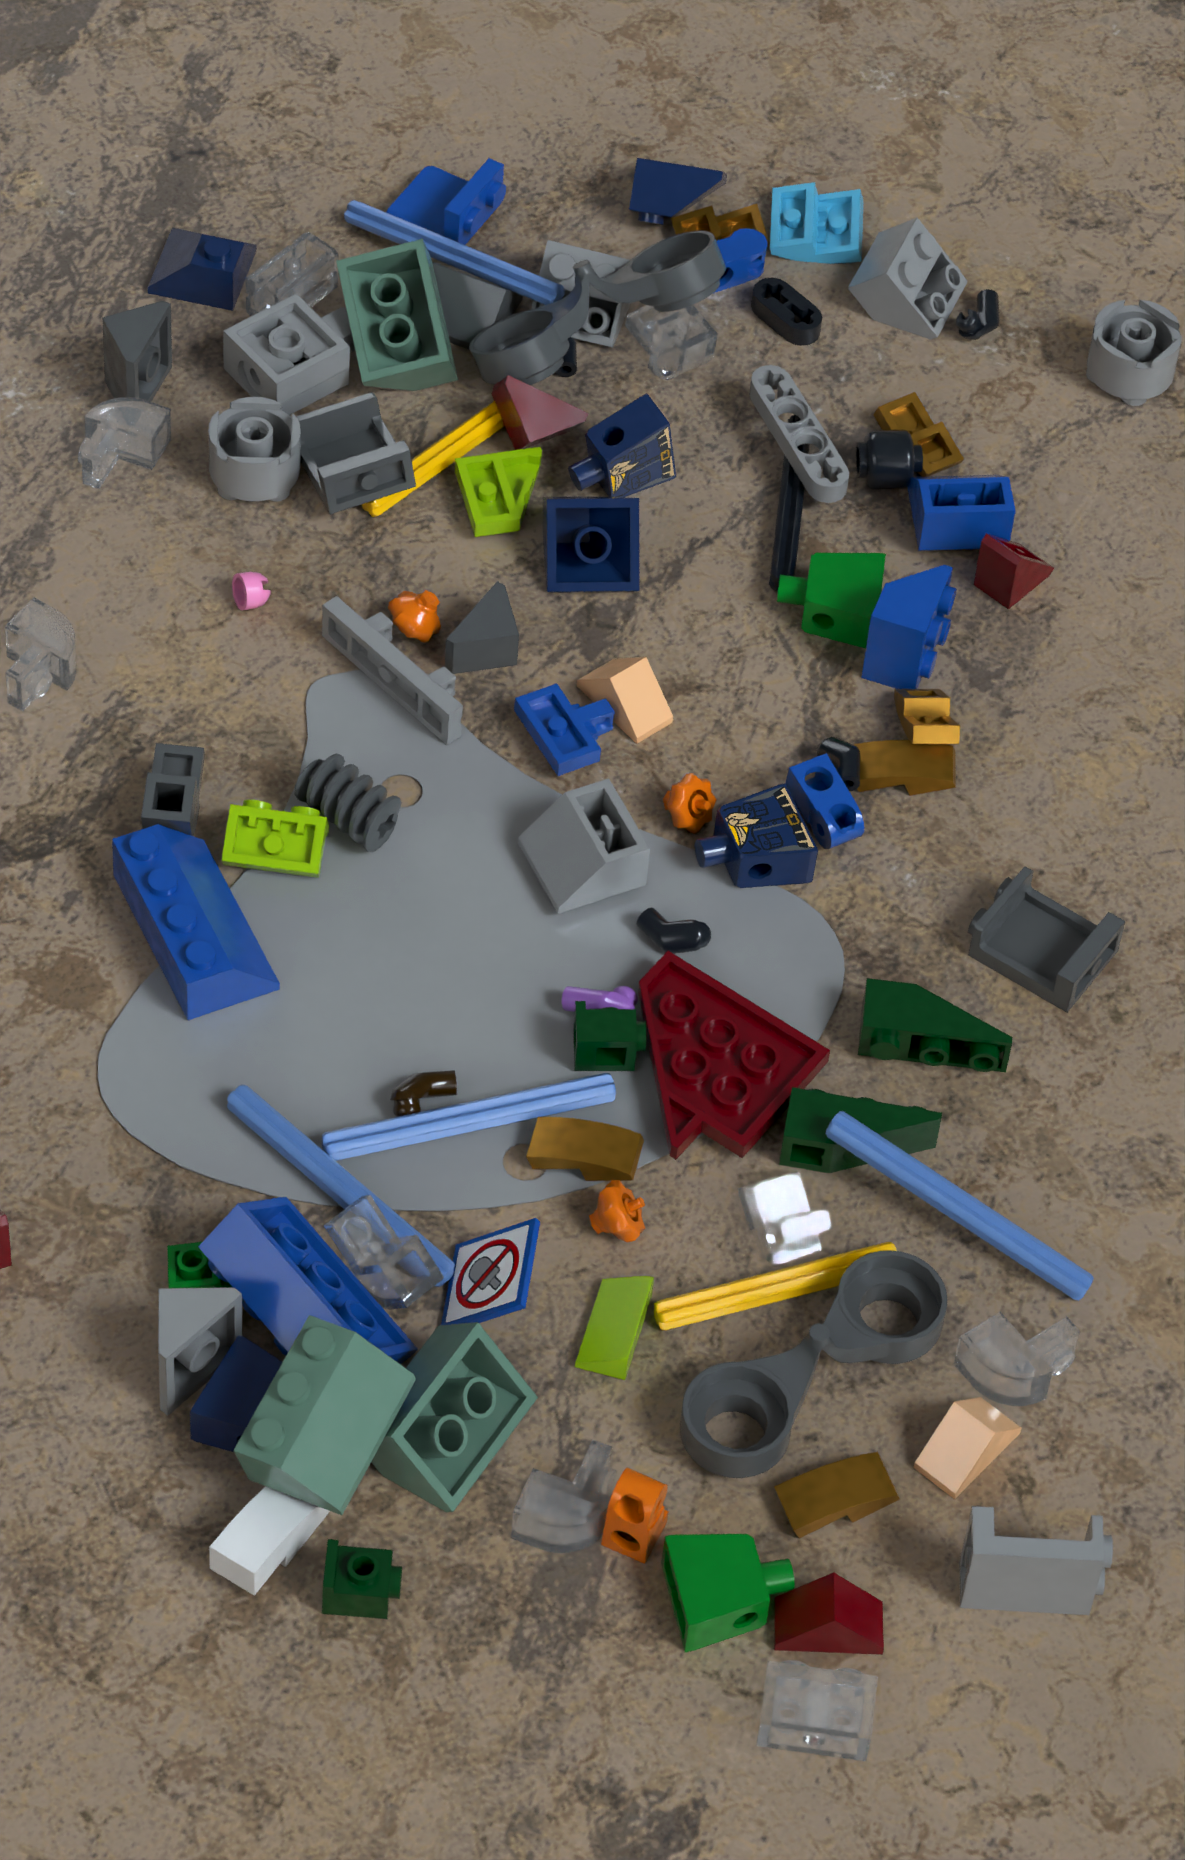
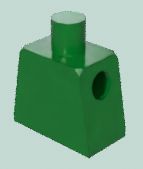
M815 553L810 558L808 578L780 575L777 602L804 606L801 629L805 633L866 649L871 615L882 591L886 554Z
M748 1534L668 1535L664 1538L661 1565L684 1652L694 1651L763 1627L767 1623L770 1605L769 1595L795 1589L794 1573L790 1560L787 1558L760 1563L754 1538Z

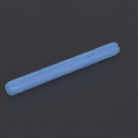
M356 200L350 201L347 205V210L344 213V219L347 223L398 244L423 239L431 258L539 303L548 305L557 302L565 294L563 285Z
M602 1073L333 1130L322 1134V1150L337 1161L604 1104L615 1100V1083L611 1074Z
M239 1085L235 1091L228 1095L227 1107L234 1115L432 1285L440 1287L451 1279L454 1274L455 1264L450 1258L246 1085Z
M839 1111L829 1123L825 1133L828 1138L1074 1300H1080L1088 1291L1094 1279L1092 1274L843 1111Z

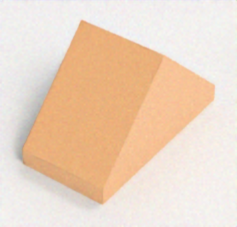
M647 657L612 659L577 680V687L591 701L596 702L607 699L615 711L613 722L636 744L673 723L672 712Z
M981 1397L955 1401L914 1463V1469L955 1500L1020 1434L1021 1427Z

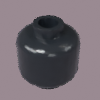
M872 430L867 433L864 442H857V477L864 478L866 484L871 489H904L909 486L911 478L914 477V472H922V446L913 445V439L906 430Z

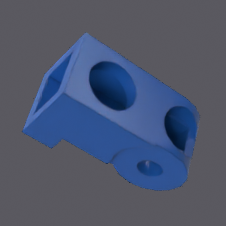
M744 228L733 232L728 238L716 241L725 262L726 270L719 279L720 285L714 293L746 283L762 275L768 242L761 232Z
M827 753L789 767L785 784L807 823H810L813 834L821 847L830 849L861 837L864 834V821L861 811ZM815 772L813 778L805 781V777L808 774Z

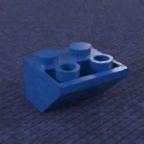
M966 475L911 478L907 488L919 551L980 549L981 541L986 533L1006 540L1011 539L1016 510L1009 477L1002 475Z
M941 565L885 583L871 615L861 678L895 689H917L922 677L928 679L931 677L938 652L933 650L936 645L943 646L945 644L951 625V619L944 616L950 614L957 588L950 587L953 567Z

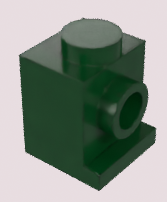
M575 1001L573 1022L574 1070L635 1071L636 1052L645 1051L646 1023L645 1021H636V1009H617L614 1007L586 1009L585 1001Z
M328 1539L323 1578L322 1614L387 1619L389 1598L400 1599L403 1566L392 1565L393 1550L339 1546V1540Z

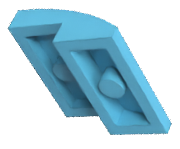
M815 182L773 188L770 231L771 254L802 262L827 264L862 262L864 201L861 189L818 195Z

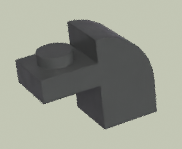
M156 743L152 773L147 772L141 814L143 829L159 824L194 836L200 809L199 795L205 759L204 748Z

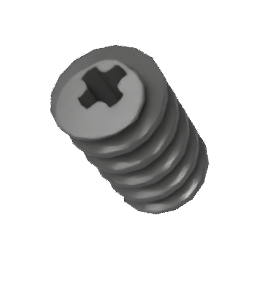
M333 754L326 760L317 759L311 762L298 776L294 792L296 798L299 801L307 802L310 808L319 810L323 817H327L328 822L335 823L338 830L349 834L356 843L363 844L367 851L374 852L389 839L394 830L402 804L401 799L394 795L386 798L387 790L383 785H377L372 788V777L365 774L358 777L359 770L354 764H348L344 767L345 760L340 754Z

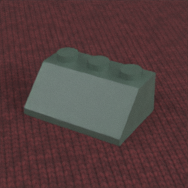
M423 239L336 261L364 386L418 391L458 380L433 263Z
M309 1315L233 1451L249 1480L343 1515L416 1381L415 1375L358 1333Z
M478 1322L439 1325L409 1363L406 1369L415 1375L416 1381L371 1462L383 1477L445 1512H454L538 1398Z

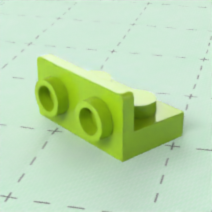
M250 799L244 800L243 806L230 804L221 859L223 865L319 878L325 837L329 833L327 817L320 816L319 810L304 806L291 807V812L271 810L272 805L270 803Z

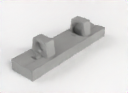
M338 596L323 604L322 636L446 745L461 737L463 705L453 697L456 692V676L443 666L427 675L390 642L393 638V622L382 612L364 620Z

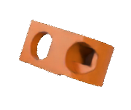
M626 1468L621 1474L608 1504L601 1545L645 1564L668 1520L669 1511L664 1510L665 1506H663L668 1485L635 1470ZM622 1531L631 1535L638 1543L624 1539L617 1532Z

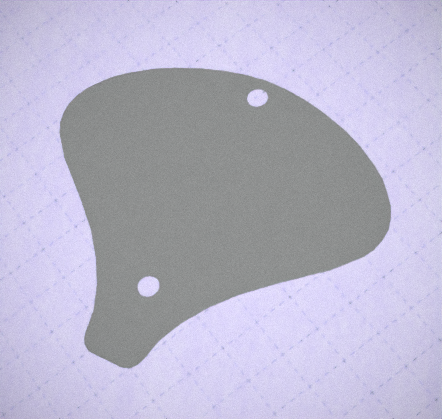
M362 670L327 675L315 681L307 692L306 719L308 740L299 775L311 762L317 759L326 760L333 754H340L345 760L344 767L348 764H354L359 770L358 777L363 774L372 777V788L382 785L386 779L395 775H405L414 778L422 787L420 800L414 805L400 808L392 834L374 852L367 851L363 844L356 843L349 834L338 830L335 823L328 822L329 833L325 837L319 878L247 868L230 890L280 983V990L187 1020L159 965L138 987L106 1033L98 1055V1082L103 1101L113 1117L131 1136L178 1166L217 1181L273 1197H287L290 1200L318 1205L340 1206L228 1109L227 1097L232 1091H235L239 1085L248 1086L322 1149L321 1138L325 1132L395 1118L396 1116L393 1111L394 1100H390L392 1090L416 1073L455 1070L457 1095L419 1098L420 1112L609 1073L613 1078L616 1088L614 1101L543 1117H564L596 1121L642 1134L644 1143L636 1168L638 1169L669 1154L647 1038L645 1051L636 1052L635 1071H575L573 1048L574 1012L565 1011L562 1007L564 989L567 986L613 992L614 988L618 986H628L638 996L639 981L666 953L636 924L641 913L652 907L668 922L692 919L706 923L711 930V940L706 947L700 948L697 951L676 953V956L817 1042L828 1024L842 993L845 973L843 949L835 932L824 917L802 898L779 886L739 888L734 885L725 864L701 868L697 862L694 849L641 829L639 830L650 847L647 884L558 914L518 845V837L562 794L524 774L481 743L462 723L461 737L446 745ZM295 787L284 809L285 812H291V807L293 806L309 807L307 802L299 801L294 794ZM638 997V1002L635 1006L636 1021H643ZM537 1118L336 1161L393 1211L488 1209L538 1202L604 1182L586 1181L580 1169H546L540 1177L533 1180H519L509 1175L503 1166L504 1155L511 1147L519 1144H530ZM700 1133V1134L697 1136V1138L703 1136L704 1134H703V1133Z

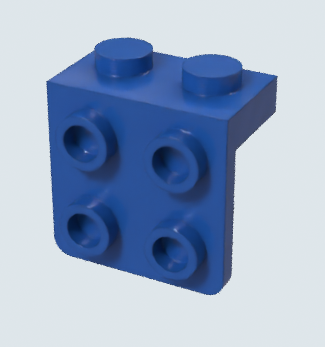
M488 158L469 181L435 166H426L392 203L386 213L466 245L504 199L506 193V185L503 184L504 164Z

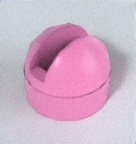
M243 572L234 575L232 580L233 597L240 610L255 609L263 606L268 601L271 590H263V585L268 583L265 576L257 572Z

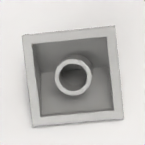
M236 1288L159 1289L158 1356L160 1410L167 1416L211 1379L237 1336H242V1293Z

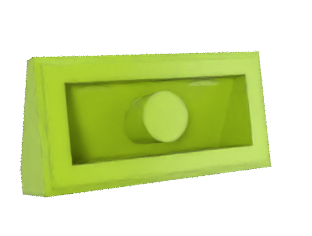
M632 1276L602 1279L575 1362L576 1368L626 1380L652 1298L654 1277Z

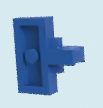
M557 683L515 698V713L557 776L600 761L601 748L596 740L598 736L613 730L614 727L613 718L615 711L606 698L582 707L579 704L571 705Z

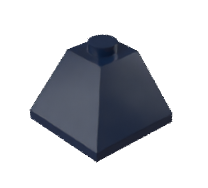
M637 158L629 210L639 212L637 221L663 225L664 216L673 218L680 215L726 184L727 174L718 170Z
M172 228L148 285V294L233 311L256 254L257 245Z
M592 496L543 497V550L547 592L640 591L639 498Z

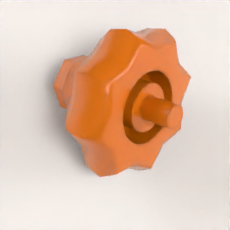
M425 590L421 594L403 591L388 604L393 624L407 638H416L425 643L430 640L432 635L439 633L441 629L440 620L437 615V606L440 601L430 591Z
M693 773L686 774L680 782L672 785L671 791L668 790L663 798L665 810H669L671 813L673 826L676 828H684L688 832L695 834L699 832L705 823L712 821V810L717 799L712 793L711 782L708 779H699Z
M612 1180L599 1193L597 1209L589 1215L591 1226L597 1234L602 1232L611 1233L625 1242L635 1241L645 1230L641 1209L645 1206L644 1200L641 1197L635 1199L632 1190L626 1188L620 1180Z

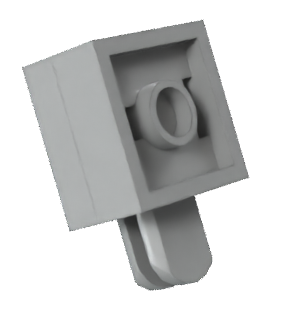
M294 294L223 330L224 370L251 397L273 399L281 403L282 410L289 415L349 384L350 353L355 351L345 307H341L321 318L297 294Z

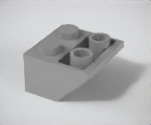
M917 217L878 233L848 289L873 320L932 340L939 336L968 281Z
M547 240L539 276L563 285L565 289L563 299L572 292L575 286L576 274L573 265L589 260L592 269L599 277H607L631 260ZM590 284L587 319L584 325L571 337L613 348L631 303L617 302ZM533 300L531 310L545 305Z
M609 778L565 792L518 837V845L558 914L647 884L650 847Z

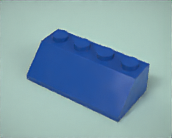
M159 824L112 839L113 876L187 1020L280 990V983L203 839Z
M287 1197L238 1203L198 1246L209 1259L208 1265L211 1271L218 1278L228 1282L233 1288L242 1293L243 1308L250 1316L265 1324L275 1336L274 1342L277 1348L285 1356H287L309 1315L358 1333L399 1364H402L418 1350Z

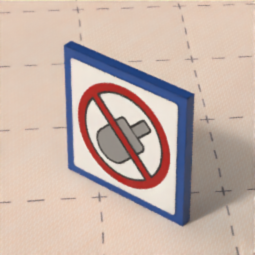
M537 1218L456 1244L453 1257L455 1264L454 1274L448 1283L441 1325L482 1323L526 1308L540 1221Z

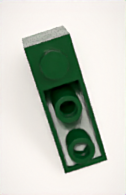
M867 978L861 1010L858 1055L874 1057L879 1060L895 1059L920 1062L930 1066L946 1065L972 1068L980 1072H1006L1013 1037L917 984Z
M792 1087L779 1165L833 1173L868 1164L826 1136L825 1133L829 1123L839 1111L847 1113L908 1154L936 1148L942 1113L926 1110L919 1106L906 1107L877 1102L866 1097L853 1098L826 1093L819 1089L806 1090Z

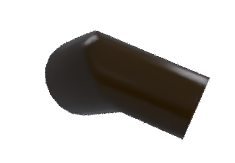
M455 1070L416 1073L392 1090L390 1100H394L393 1111L395 1116L399 1117L420 1112L419 1098L457 1095Z

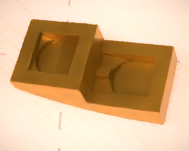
M757 203L719 216H715L713 206L710 205L671 218L676 235L691 231H709L714 234L717 241L730 237L733 232L739 229L749 228L761 232L767 239V246L770 245Z
M916 392L879 406L874 412L873 416L882 430H906L913 439V445L922 446L923 469L922 472H917L922 477L934 475L960 464L964 460L942 421L937 424L933 423Z
M894 689V701L899 720L912 744H959L960 725L950 717L951 698L941 689Z
M883 740L854 744L860 750V786L857 788L858 792L905 784L909 796L956 788V760L953 745L912 744L910 740Z
M538 1117L526 1158L532 1169H580L586 1181H633L644 1139L640 1133L606 1123L564 1117Z
M878 1452L839 1460L774 1486L793 1531L799 1539L846 1515L853 1523L900 1500Z

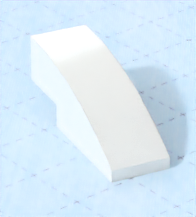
M265 1486L210 1545V1569L255 1596L279 1564L285 1567L289 1564L330 1511Z

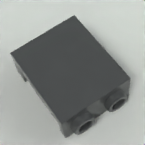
M370 392L296 416L301 429L300 463L329 514L416 487L410 450L404 440L395 442L381 418L378 399L374 393Z
M1023 867L1014 879L1008 877L1002 882L994 897V903L989 909L981 908L973 917L968 928V933L972 935L968 956L1068 1013L1118 952L1125 921L1108 912L1098 925L1090 922L1034 890L1031 886L1034 871Z

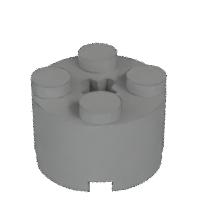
M1125 300L1116 301L1104 307L1095 319L1087 358L1086 376L1105 392L1121 398L1124 403L1130 406H1140L1147 399L1158 396L1166 391L1172 384L1182 342V336L1179 332L1180 324L1173 313L1157 303L1139 300V305L1124 306Z
M264 397L239 398L230 402V408L220 415L218 410L212 416L208 428L209 473L212 481L217 486L218 494L226 500H270L278 502L286 499L290 495V489L297 482L300 474L301 429L298 418L293 413L291 417L283 411L281 403Z

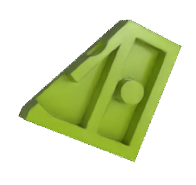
M541 447L455 458V474L475 537L520 531L541 466Z

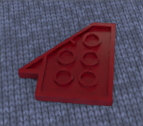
M667 951L639 981L638 997L643 1021L646 1023V1038L669 1154L675 1160L678 1159L700 1133H703L743 1158L789 1107L792 1087L805 1089L829 1061L830 1050L670 951Z

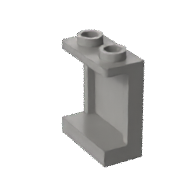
M972 1506L959 1560L960 1608L1089 1615L1094 1596L1103 1595L1105 1568H1111L1113 1557L1112 1535H1103V1516L1091 1515L1084 1541L995 1536L994 1507Z

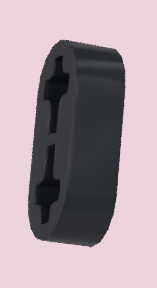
M764 278L754 285L751 308L759 319L792 344L799 346L810 345L819 339L823 317L821 311L787 282L778 278Z

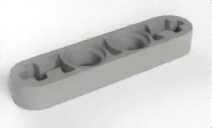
M765 365L757 368L751 377L750 399L805 489L812 498L820 502L833 503L841 500L847 492L849 480L848 467L790 374L779 366ZM778 389L777 399H775V392L773 390ZM783 413H792L801 420L796 423H787L780 420L778 416ZM802 444H812L818 447L820 451L815 454H806L797 447ZM821 468H823V475L825 476V478L820 479Z

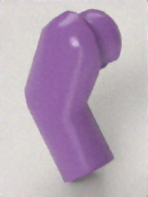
M567 986L562 994V1007L565 1011L574 1012L575 1001H585L586 1009H602L606 1007L636 1009L638 996L628 986H618L614 988L613 992Z

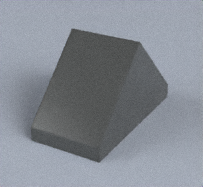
M497 581L446 639L445 667L452 674L517 665L519 632L504 584Z

